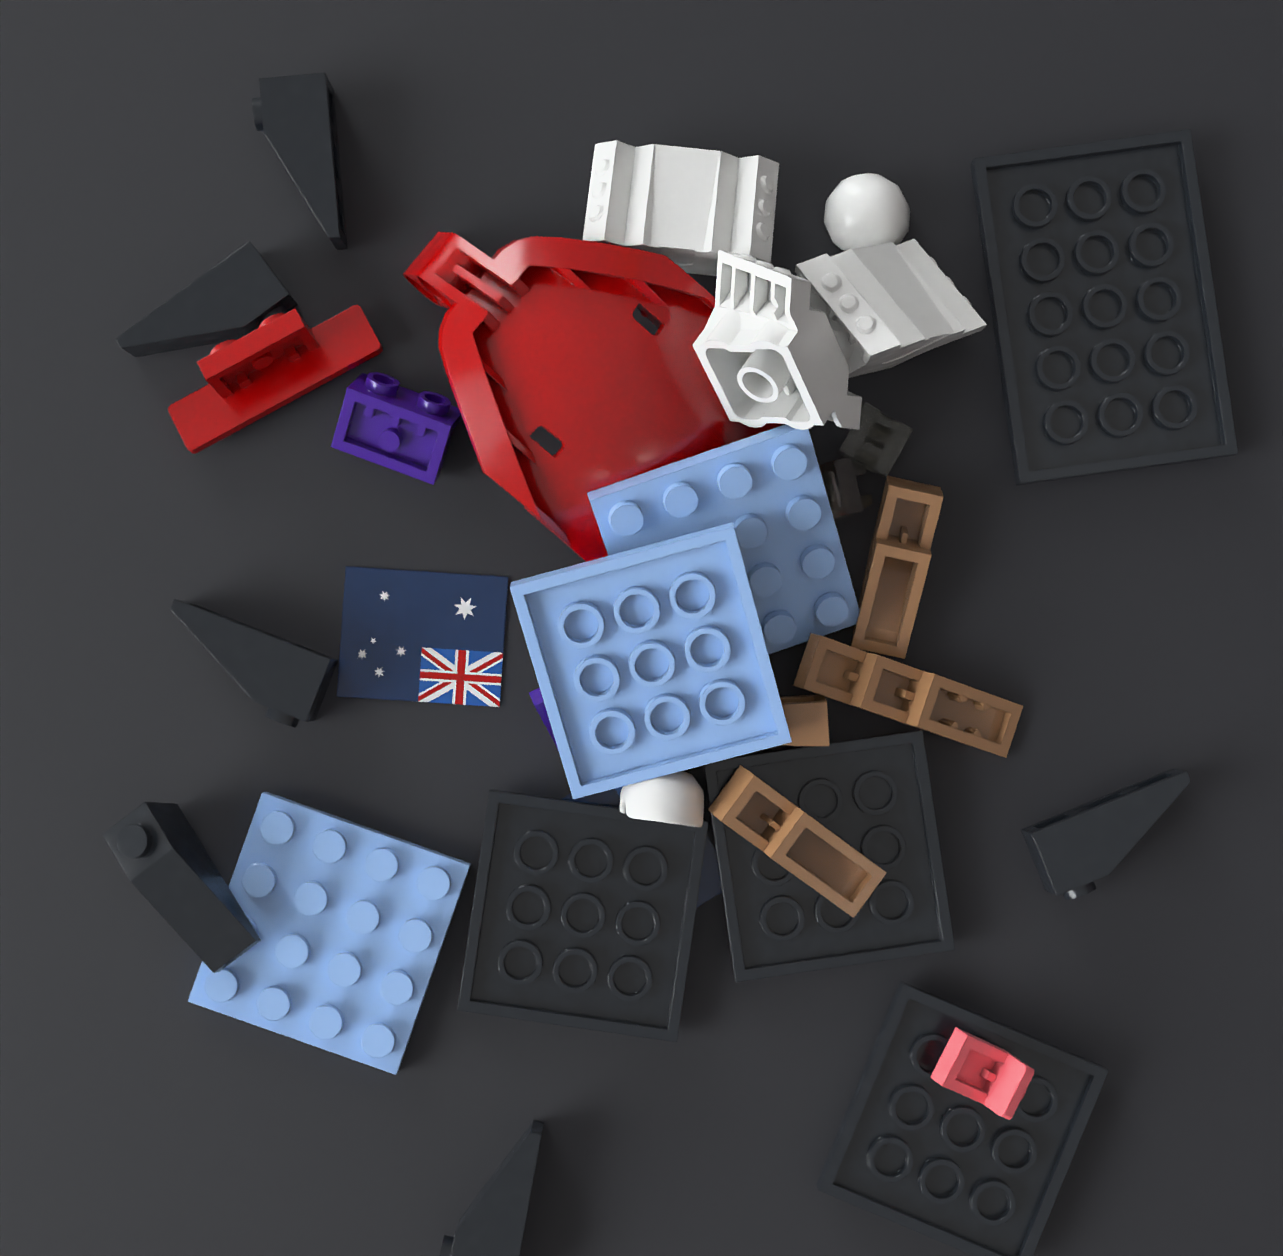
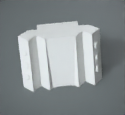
M618 140L595 144L583 240L666 255L686 273L717 276L718 250L754 256L757 261L762 260L771 263L779 163L760 155L738 158L723 151L659 144L634 147Z
M915 239L898 245L890 242L849 249L831 257L826 253L799 263L795 267L798 277L811 281L810 307L825 312L849 366V378L892 368L933 348L982 331L987 325L973 309L969 300L962 296L956 289L953 281L948 276H945L936 261L924 251Z
M718 250L715 307L704 330L692 346L729 420L741 422L746 426L754 428L762 427L766 423L787 424L792 428L800 430L810 429L813 425L824 426L826 421L829 420L834 421L835 425L841 428L859 430L862 397L848 391L849 366L825 312L810 307L811 281L791 274L788 269L774 267L772 263L762 260L757 261L754 256Z

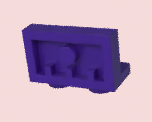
M379 372L360 374L347 387L331 447L434 485L440 476L453 430L462 417L459 408L451 405V401L441 394L431 391L417 393L399 386V381L390 375Z

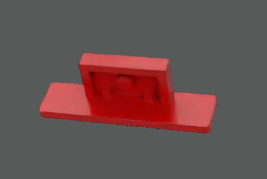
M353 305L311 329L296 308L287 313H277L263 320L258 329L237 340L231 339L216 345L211 350L210 355L197 361L204 378L209 384L171 404L168 407V412L186 448L192 454H196L379 355L383 351V347L359 305Z

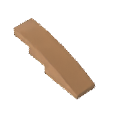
M812 633L810 634L793 686L1005 758L1007 757L1023 709L1022 705L937 674L925 672Z

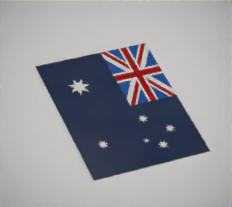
M346 566L337 696L500 707L508 577Z

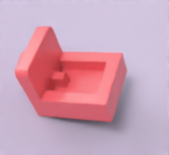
M955 1027L930 1078L941 1086L977 1101L997 1115L1010 1120L1026 1094L1027 1087L1034 1076V1069L1006 1050Z

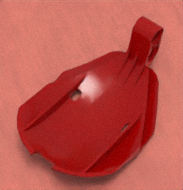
M438 231L403 273L408 282L426 298L438 306L449 308L444 314L439 328L438 348L482 472L520 502L531 515L586 562L608 556L587 492L781 425L766 423L762 427L754 428L746 426L741 422L729 420L692 346L710 318L715 307V297L666 255L601 242L562 237L529 236L511 241L499 248L492 257H489L457 234ZM635 308L640 311L643 317H647L658 328L655 334H651L634 319L633 311ZM540 426L562 443V447L553 456L540 446L538 441L530 437Z

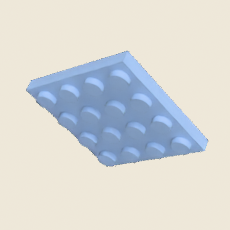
M785 424L587 492L608 556L733 522L768 654L807 642L811 633L824 636L856 625L859 607L809 429H795Z
M733 522L511 582V594L573 799L792 742Z
M262 792L229 884L230 891L261 941L220 972L213 973L202 961L188 1002L396 1075L403 1060L471 863L281 796Z

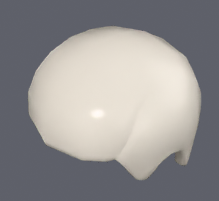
M864 173L848 177L838 184L826 200L824 224L832 242L842 250L847 251L849 249L890 242L898 245L909 231L910 208L898 185L879 174Z
M685 771L623 786L621 789L620 812L624 814L626 812L627 816L633 819L701 827L704 816L703 789L693 775Z

